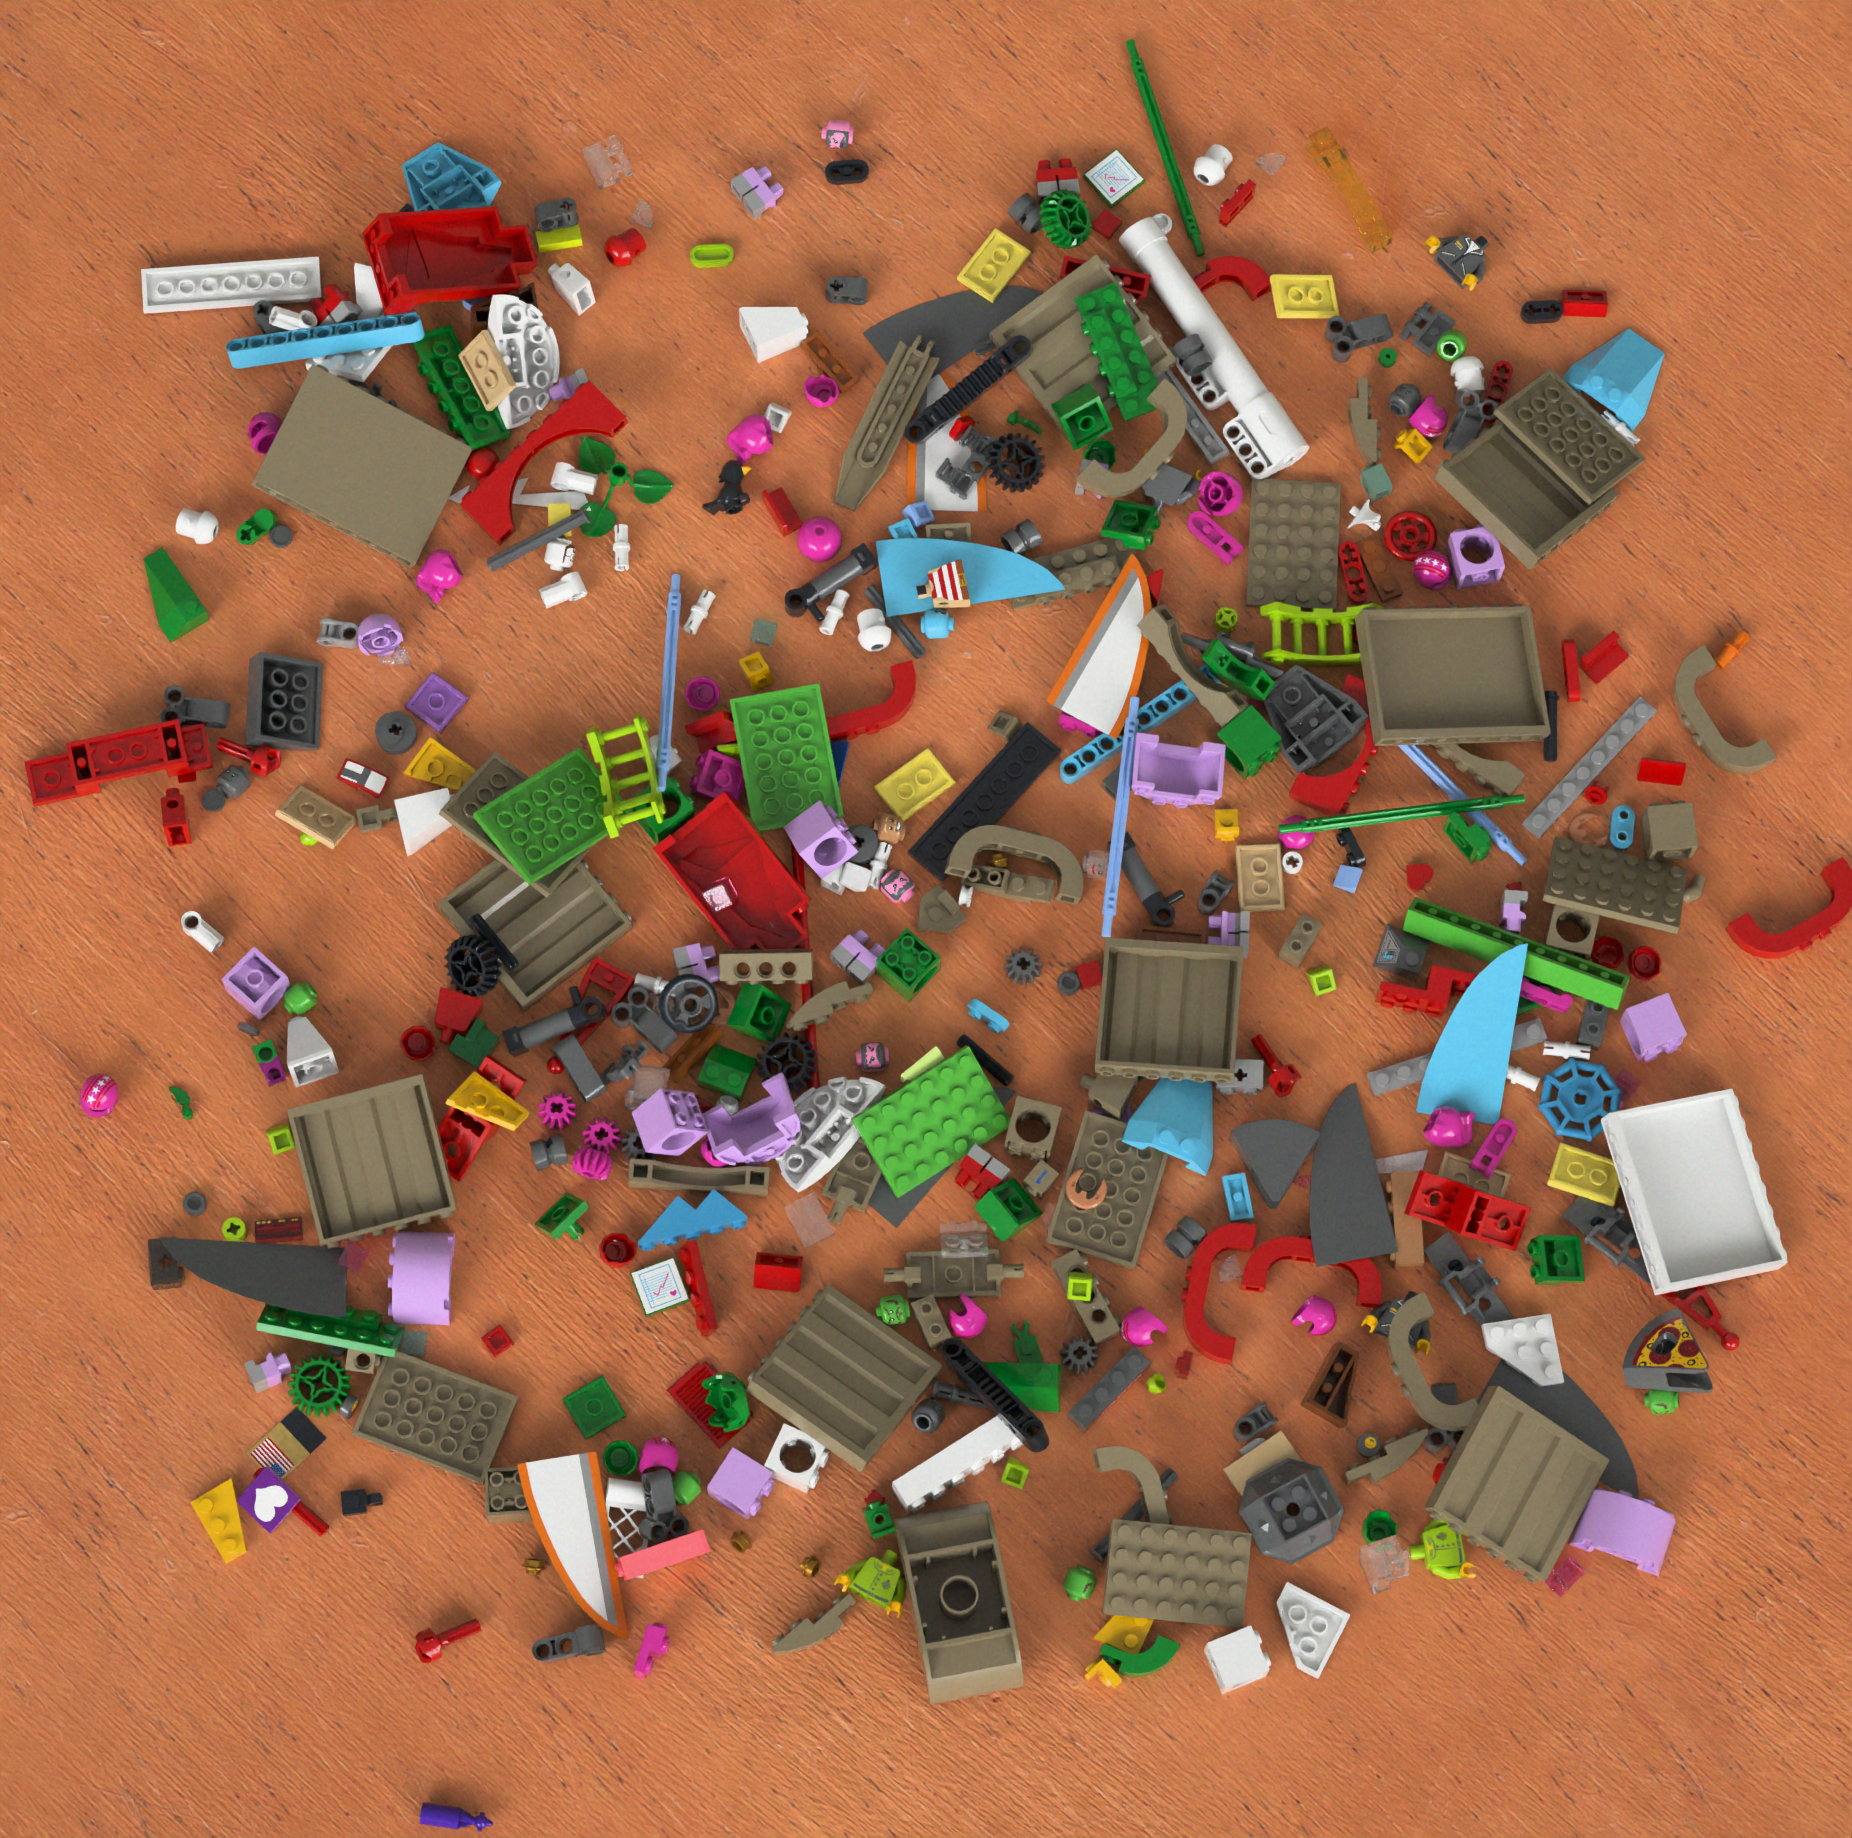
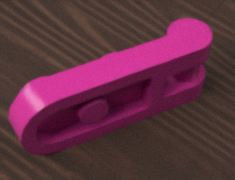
M1196 511L1188 517V530L1218 556L1220 561L1226 566L1233 561L1232 558L1235 555H1239L1243 551V547L1204 512ZM1225 544L1230 547L1227 552L1222 549Z
M1522 977L1519 996L1560 1013H1566L1569 1010L1573 1001L1570 995L1563 994L1559 996L1552 993L1550 988L1539 985V987L1530 984L1528 979Z
M1509 1119L1498 1120L1472 1160L1469 1168L1474 1171L1477 1169L1483 1173L1484 1177L1489 1179L1517 1133L1515 1123ZM1483 1157L1491 1161L1489 1166L1481 1161Z

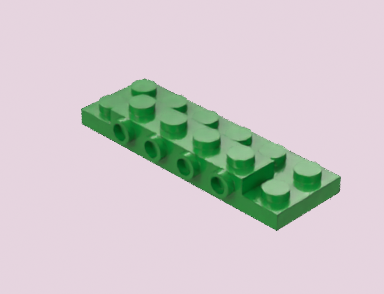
M1116 282L1074 298L1083 321L1080 324L1085 336L1089 335L1092 342L1089 344L1093 357L1097 356L1100 364L1097 365L1102 377L1106 376L1109 383L1106 385V389L1110 398H1115L1124 422L1157 410L1146 398L1158 386V383Z
M451 324L426 331L423 339L412 342L420 358L417 365L418 373L420 376L426 377L428 391L431 395L435 394L437 397L438 409L448 417L447 423L450 431H455L458 437L463 436L467 445L472 450L509 439L511 433L509 429H506L498 409L495 407L493 411L486 410L458 356L464 348Z
M266 1303L257 1321L256 1330L395 1357L404 1336L405 1327L398 1326L395 1323H382L383 1314H378L374 1310L363 1311L354 1309L350 1305L346 1306V1317H332L294 1311Z

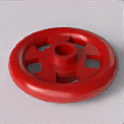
M1403 511L1394 515L1387 522L1384 529V541L1391 554L1398 559L1412 562L1415 561L1420 553L1434 550L1437 543V531L1433 522L1426 515L1417 511ZM1410 520L1412 525L1403 527L1401 521ZM1421 524L1427 529V532L1423 534L1417 528ZM1393 531L1400 532V540L1393 539ZM1411 534L1414 536V539L1409 540L1406 535ZM1421 540L1427 543L1422 550L1417 547ZM1401 545L1411 547L1410 552L1401 550Z

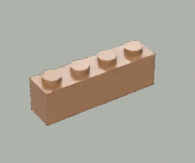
M1419 1171L1391 1172L1389 1179L1385 1180L1386 1193H1390V1202H1387L1389 1216H1391V1225L1398 1252L1389 1254L1390 1261H1394V1268L1422 1267L1424 1264L1422 1220L1404 1213Z

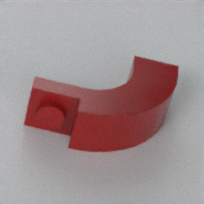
M1224 256L1210 260L1206 263L1205 272H1201L1194 277V282L1201 292L1221 282H1232L1241 286L1250 299L1255 301L1271 291L1270 277L1256 263L1236 256Z

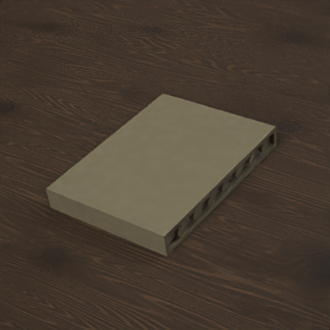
M312 364L251 485L412 569L472 449L465 440L455 439L449 436V433L444 429H436L430 426L429 422L425 419L409 415L406 409L390 405L389 401L385 398L369 394L366 388L356 387L350 384L349 380L345 377L329 373L326 367Z
M1494 604L1488 607L1471 605L1467 608H1459L1458 605H1451L1446 608L1428 606L1420 609L1417 606H1409L1404 609H1396L1394 606L1384 609L1366 607L1355 617L1374 746L1543 741L1544 738L1551 734L1530 606L1513 604L1509 607H1501L1500 604Z

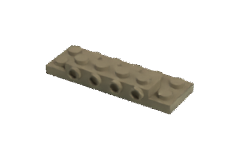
M1107 538L1031 559L1048 569L1062 583L1065 590L1009 598L1013 611L1038 604L1042 606L1049 605L1054 600L1060 598L1063 600L1071 599L1075 594L1082 592L1089 594L1096 591L1097 588L1104 586L1111 588L1131 553L1138 559L1134 548L1124 547L1123 540Z

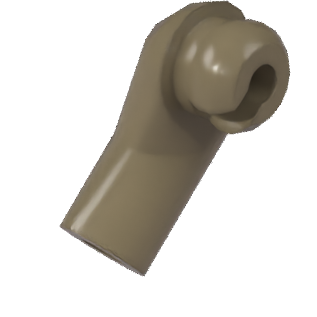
M1694 876L1692 886L1685 889L1683 901L1690 903L1701 897L1705 882L1704 876Z

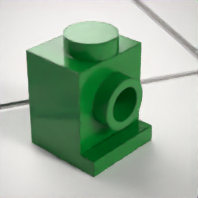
M873 1500L866 1504L867 1507L862 1508L873 1539L896 1531L885 1501ZM876 1516H883L882 1521L875 1522Z

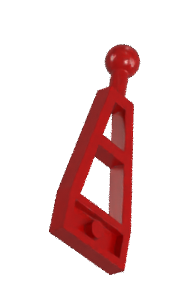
M595 956L585 972L578 990L583 1000L590 982H593L615 994L612 1000L605 1006L607 1010L606 1019L612 1013L613 1007L624 1000L634 984L635 978ZM605 1019L600 1023H590L576 1038L580 1046L583 1045ZM571 1032L561 1035L559 1041L568 1037ZM557 1055L547 1061V1069L550 1073L560 1074L563 1072L564 1066Z
M1704 1285L1695 1287L1696 1290L1684 1300H1681L1672 1292L1660 1294L1704 1329L1708 1330L1712 1327L1720 1336L1721 1345L1725 1350L1733 1351L1739 1346V1337L1733 1332H1728L1719 1322L1722 1316ZM1699 1297H1701L1712 1315L1708 1320L1690 1307Z

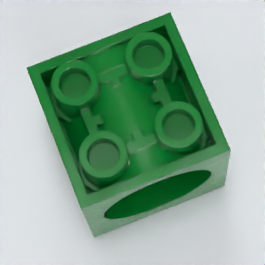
M1251 705L1217 733L1215 743L1226 745L1225 759L1243 779H1246L1249 775L1251 777L1255 776L1262 769L1261 765L1266 761L1271 763L1279 755L1277 752L1280 749L1281 736Z
M668 775L666 778V790L662 792V799L675 802L678 805L677 813L671 818L663 819V822L659 824L653 815L636 820L656 845L690 821L695 813L693 807L695 803L688 794L684 796L679 790L681 786L674 777L669 778ZM651 785L634 797L650 793ZM651 802L630 809L633 812L650 807Z
M906 928L876 959L875 973L905 1000L910 1002L940 971L941 957Z

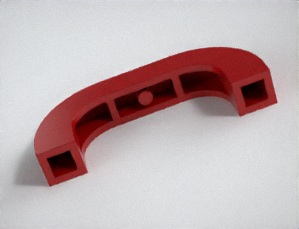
M912 660L890 666V676L894 691L891 697L884 703L834 717H825L829 739L833 741L842 739L849 741L864 733L872 735L878 733L880 729L889 727L902 719L910 709L915 697L916 674Z
M1844 857L1824 867L1820 875L1831 892L1830 906L1785 933L1770 934L1761 930L1748 912L1730 922L1725 930L1738 947L1756 957L1774 959L1790 955L1799 949L1804 951L1813 945L1812 941L1817 938L1823 940L1831 935V930L1843 921L1852 907V870Z
M1232 1223L1218 1227L1202 1240L1196 1250L1192 1266L1187 1265L1185 1279L1189 1280L1188 1289L1183 1288L1181 1302H1185L1183 1310L1185 1333L1190 1343L1199 1353L1215 1362L1231 1364L1236 1338L1214 1332L1204 1320L1203 1308L1212 1262L1220 1253L1228 1250L1251 1253L1257 1229L1256 1225Z
M1311 1236L1279 1237L1269 1240L1258 1247L1246 1263L1240 1290L1263 1293L1267 1272L1272 1265L1279 1261L1294 1260L1315 1263ZM1369 1257L1329 1265L1341 1267L1354 1277L1357 1284L1356 1306L1374 1309L1381 1305L1382 1281L1375 1264Z

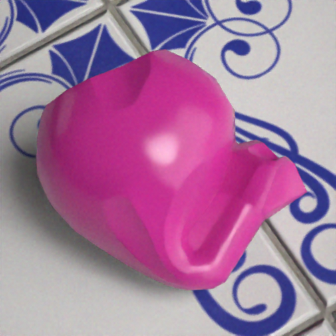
M753 414L746 417L727 436V444L734 451L740 463H746V460L751 458L752 453L757 455L763 454L773 447L771 425L765 416Z
M441 549L433 552L427 558L416 577V585L428 593L434 603H438L442 600L445 589L457 586L461 582L463 574L453 554L448 550Z
M1450 1106L1438 1107L1432 1112L1423 1134L1430 1143L1440 1147L1468 1145L1473 1139L1472 1122L1475 1113L1470 1110L1459 1113L1457 1109Z

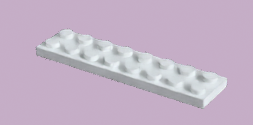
M319 256L141 269L144 314L254 306L261 300H266L271 304L312 302L314 299L322 297Z

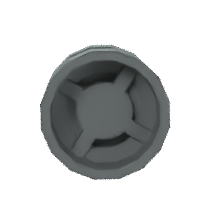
M1025 193L1011 205L1008 214L1016 222H1021V227L1029 235H1032L1043 227V223L1039 222L1042 216L1038 213L1041 211V207L1036 206L1037 202L1028 193Z
M1198 334L1182 339L1173 347L1178 358L1184 360L1182 365L1188 376L1196 375L1213 364L1208 351L1203 350L1205 345Z
M1029 519L1017 524L1016 530L1011 528L1000 535L1005 549L1021 556L1026 554L1027 548L1032 550L1042 544V538L1037 528Z
M561 1134L550 1136L547 1141L538 1139L529 1142L537 1171L550 1168L552 1163L556 1166L569 1163Z
M1185 1215L1176 1225L1177 1230H1171L1163 1239L1166 1246L1184 1260L1194 1251L1193 1246L1199 1245L1207 1236L1205 1230L1195 1220Z

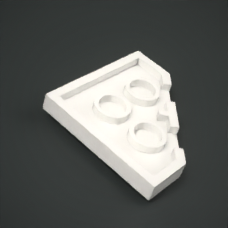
M392 346L309 358L305 365L307 370L310 369L312 364L316 366L322 365L329 370V373L335 376L340 375L346 379L364 382Z
M1551 1314L1481 1325L1485 1348L1505 1360V1363L1519 1373H1523L1533 1380V1383L1539 1387L1564 1383Z
M1287 1582L1276 1603L1296 1667L1318 1679L1350 1614Z

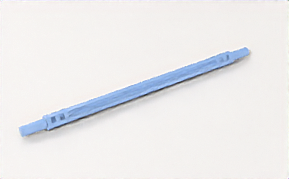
M679 574L671 576V590L668 593L667 623L656 758L657 782L661 792L666 790L667 772L670 767V745L681 607Z
M1138 697L1130 698L1129 714L1125 720L1102 909L1104 918L1101 936L1103 937L1111 936L1112 920L1116 914L1134 763L1135 740L1139 725V719H1137Z
M1398 745L1453 801L1470 799L1417 745ZM1483 811L1466 812L1479 827L1482 826L1488 831L1490 839L1503 852L1507 851L1521 866L1528 861L1513 845L1514 842Z

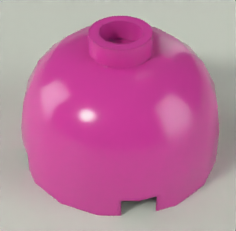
M1220 471L1210 472L1199 484L1198 490L1201 491L1198 503L1201 509L1209 515L1219 517L1230 515L1238 509L1242 502V487L1239 481L1229 473Z
M816 516L808 519L802 524L798 532L797 545L800 553L810 558L813 562L829 561L835 557V554L841 548L842 535L839 527L833 520L827 517Z

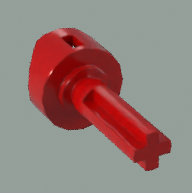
M222 737L219 739V743L216 744V748L219 751L250 762L251 771L262 777H266V775L280 767L281 752L267 745H260L257 750Z
M1258 1034L1251 1039V1042L1273 1073L1269 1077L1268 1083L1278 1097L1287 1096L1291 1093L1297 1079H1301L1302 1076L1293 1064L1284 1066L1262 1034Z
M475 1618L437 1635L430 1628L418 1632L415 1636L417 1640L415 1650L422 1663H430L442 1657L441 1647L448 1646L481 1632L480 1623Z

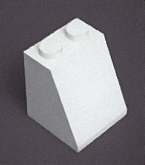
M797 307L739 308L740 328L758 363L798 347L806 339V334H808L806 326L809 324L805 314H800Z
M448 788L394 800L407 856L414 854L452 826L451 823L439 815L440 810L454 796V794H449Z

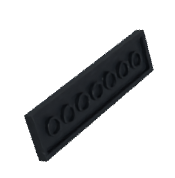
M1027 722L910 848L908 855L940 882H943L950 875L944 873L947 859L957 841L974 828L984 825H996L1061 754L1062 750Z

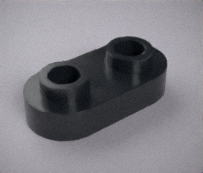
M860 159L833 161L825 168V178L833 185L862 183L869 175L867 163ZM860 171L862 174L855 175L854 172ZM839 173L840 175L838 177H834L832 174Z
M1349 827L1339 828L1336 839L1341 847L1344 846L1349 865L1357 868L1365 866V857Z

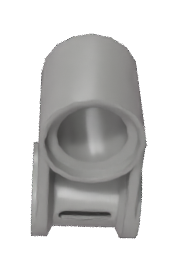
M328 618L321 619L320 624L322 628L320 636L317 637L316 641L318 644L327 647L335 646L349 649L358 647V626L356 624ZM348 633H356L352 639L345 638Z

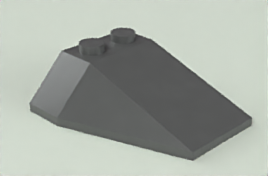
M1294 665L1274 681L1275 685L1264 700L1273 728L1281 736L1280 748L1283 756L1297 773L1320 766L1351 742L1369 719L1367 713L1355 699L1298 665Z

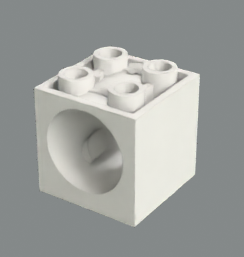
M784 1423L764 1467L773 1472L774 1479L808 1493L809 1489H814L818 1482L819 1467L824 1468L829 1458V1450L805 1432ZM802 1446L810 1450L812 1460L815 1459L812 1467L800 1473L787 1470L784 1461H780V1459L789 1448Z
M1252 1626L1208 1642L1204 1648L1205 1655L1222 1694L1264 1678L1270 1670L1271 1661L1266 1652L1262 1653L1260 1648L1262 1643L1261 1637L1257 1630L1253 1631Z

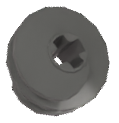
M398 711L388 712L380 717L376 723V738L380 747L385 752L392 755L402 754L414 746L417 739V730L414 721L407 714ZM397 730L399 735H395L393 731Z
M866 825L848 826L849 829L846 831H850L861 847L858 848L855 845L858 853L846 862L856 865H864L870 862L878 848V838L875 831Z

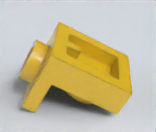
M1416 428L1402 430L1396 436L1397 441L1393 444L1395 449L1401 448L1415 463H1420L1433 448Z
M759 651L738 660L753 691L773 683L769 667Z
M1215 810V838H1221L1222 841H1232L1238 838L1240 832L1238 827V810Z
M1103 1659L1099 1663L1096 1660L1093 1661L1085 1669L1088 1672L1085 1675L1087 1681L1099 1672L1101 1674L1099 1679L1107 1687L1111 1685L1115 1689L1122 1683V1679Z

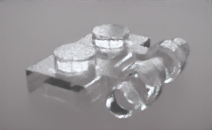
M615 135L607 138L610 144L609 147L604 148L600 141L581 149V153L599 189L619 182L620 178L617 174L623 171L626 177L634 173L631 168L632 163L629 158H626L623 152L624 147ZM612 155H615L618 163L614 165L609 158Z
M970 1220V1223H956V1221L940 1223V1233H949V1235H941V1258L988 1257L987 1234H978V1232H987V1223H977V1220ZM957 1232H970V1234H957Z

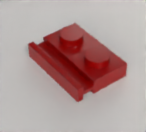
M1249 179L1245 184L1241 183L1234 191L1235 195L1230 200L1226 199L1220 207L1221 220L1219 223L1225 228L1254 198L1253 194L1255 193L1256 184Z

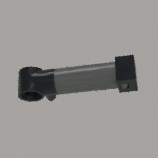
M864 543L851 551V555L798 589L789 590L785 595L786 613L792 617H800L809 609L817 622H821L825 616L816 603L862 574L864 576L876 568V559ZM799 600L801 604L799 606H792L790 602Z
M1126 832L1121 869L1150 915L1153 926L1172 927L1175 919V910L1172 904L1183 899L1185 894L1182 890H1178L1166 898L1164 897L1136 851L1134 841L1129 833ZM1111 841L1108 842V845H1107V850H1108L1109 853H1110ZM1159 913H1166L1169 919L1165 921L1160 920L1157 915Z
M572 986L569 988V992L574 1006L522 1027L514 1026L502 1031L508 1051L516 1057L528 1052V1048L590 1023H600L607 1014L605 1005L599 999L592 996L582 1000L578 987ZM593 1005H597V1012L593 1015H589L588 1011L590 1007Z

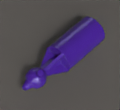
M423 1802L420 1814V1824L457 1830L475 1825L478 1832H481L486 1826L493 1825V1821L487 1819L484 1812H480V1815L474 1817L459 1807Z

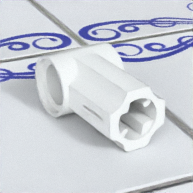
M274 306L269 317V324L287 330L315 327L318 322L316 316L308 310L297 313L278 306Z
M558 462L556 463L550 485L561 491H569L571 489L593 495L598 475L576 470L570 464Z
M579 572L569 573L563 576L559 582L539 589L546 609L567 600H579L588 593Z
M188 911L182 916L181 924L185 934L193 937L211 954L225 940L221 934L201 918L199 913ZM195 919L198 921V925L194 928H189L186 926L187 921Z

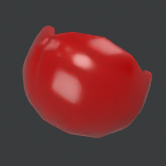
M478 448L470 453L465 463L466 470L470 476L479 482L484 476H489L494 471V467L500 462V459L493 450Z
M1602 936L1599 940H1594L1590 957L1593 963L1609 969H1615L1624 961L1625 950L1622 943L1617 939Z
M1640 946L1630 953L1627 966L1634 978L1646 981L1652 980L1660 973L1662 961L1659 953L1654 948Z
M412 1026L404 1031L400 1040V1048L406 1057L413 1061H423L433 1054L435 1038L429 1029L423 1026Z
M611 1233L605 1236L599 1245L600 1257L608 1266L621 1268L628 1265L634 1259L636 1243L629 1240L626 1234Z

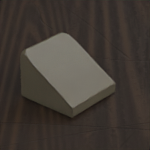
M999 711L987 729L1009 742L1022 728V724L1017 717Z

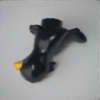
M737 460L726 462L718 476L720 478L719 483L725 482L717 498L712 502L703 504L702 508L712 515H715L719 510L726 511L728 515L737 514L742 511L743 506L750 503V498H748L749 495L747 493H743L740 484L743 477L752 468L744 466Z

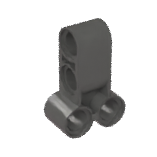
M1378 314L1348 323L1340 316H1333L1328 320L1324 332L1326 339L1334 343L1331 351L1333 359L1340 363L1348 361L1352 350L1381 343L1394 336L1387 314ZM1331 327H1338L1340 331L1335 332ZM1337 347H1345L1347 351L1342 352Z
M1466 388L1459 389L1455 393L1454 401L1460 408L1445 437L1443 449L1454 454L1459 448L1463 450L1472 438H1476L1484 419L1489 420L1496 417L1493 413L1499 406L1494 400L1485 397L1479 398L1475 391ZM1470 394V402L1464 405V396ZM1489 403V411L1483 414L1482 408L1484 404Z
M172 685L165 690L164 698L167 708L161 713L162 722H166L169 717L174 716L179 719L181 728L183 724L196 725L204 723L205 727L227 728L230 712L229 703L219 700L185 697L183 689L177 685ZM173 695L181 697L177 702L170 701V698Z
M634 987L628 993V1004L618 1003L613 1007L612 1021L618 1028H626L630 1025L652 1047L663 1054L679 1037L671 1027L648 1007L649 996L646 989ZM636 995H641L645 1000L640 1004H636L632 1001V998ZM619 1011H625L629 1016L624 1020H620L616 1017V1014Z
M1456 1383L1431 1384V1393L1438 1401L1447 1405H1458ZM1434 1426L1425 1438V1446L1433 1453L1441 1452L1446 1444H1449L1450 1448L1455 1450L1458 1443L1454 1440V1435H1463L1465 1430L1448 1431ZM1434 1435L1439 1436L1442 1439V1444L1435 1445L1430 1437Z
M665 1468L643 1474L641 1480L647 1518L639 1525L640 1535L654 1542L664 1541L668 1534L677 1537L685 1535L689 1529V1522L686 1517L677 1514L670 1472ZM676 1520L677 1524L676 1527L673 1529L672 1524ZM655 1526L656 1530L652 1535L651 1530Z
M595 1624L581 1626L573 1632L538 1640L532 1647L533 1657L543 1663H553L581 1655L592 1656L606 1651L601 1627H596ZM567 1640H571V1650L564 1652L563 1644ZM549 1646V1654L542 1658L540 1655L542 1647Z

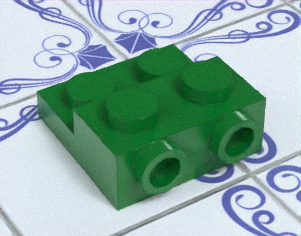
M1114 500L1101 529V534L1104 537L1123 540L1124 547L1145 550L1147 545L1153 544V531L1160 528L1161 517H1158V507Z
M1455 811L1447 816L1443 827L1445 834L1471 864L1476 860L1479 862L1484 860L1490 854L1489 850L1493 847L1490 844L1491 839L1488 831L1482 826L1479 827L1477 823L1469 828L1467 820L1462 815L1458 816Z
M1538 1235L1530 1239L1527 1252L1529 1256H1532L1533 1260L1530 1276L1532 1279H1535V1285H1557L1559 1283H1582L1585 1281L1580 1236Z

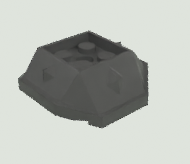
M1287 1458L1246 1481L1238 1513L1249 1533H1252L1251 1537L1262 1555L1293 1564L1334 1542L1344 1507L1322 1467ZM1288 1504H1294L1297 1507L1296 1516H1290L1287 1513L1286 1507Z

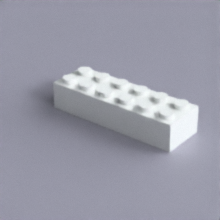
M997 1415L893 1481L892 1492L907 1514L911 1511L915 1514L926 1506L924 1503L928 1500L933 1499L935 1501L945 1495L944 1491L950 1486L953 1488L960 1486L965 1482L964 1478L971 1473L973 1476L977 1475L985 1469V1464L990 1461L993 1463L999 1461L1005 1456L1004 1453L1011 1448L1014 1451L1021 1447L1023 1443Z

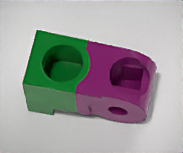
M270 1039L253 1046L252 1049L269 1087L285 1081L286 1077L272 1040Z

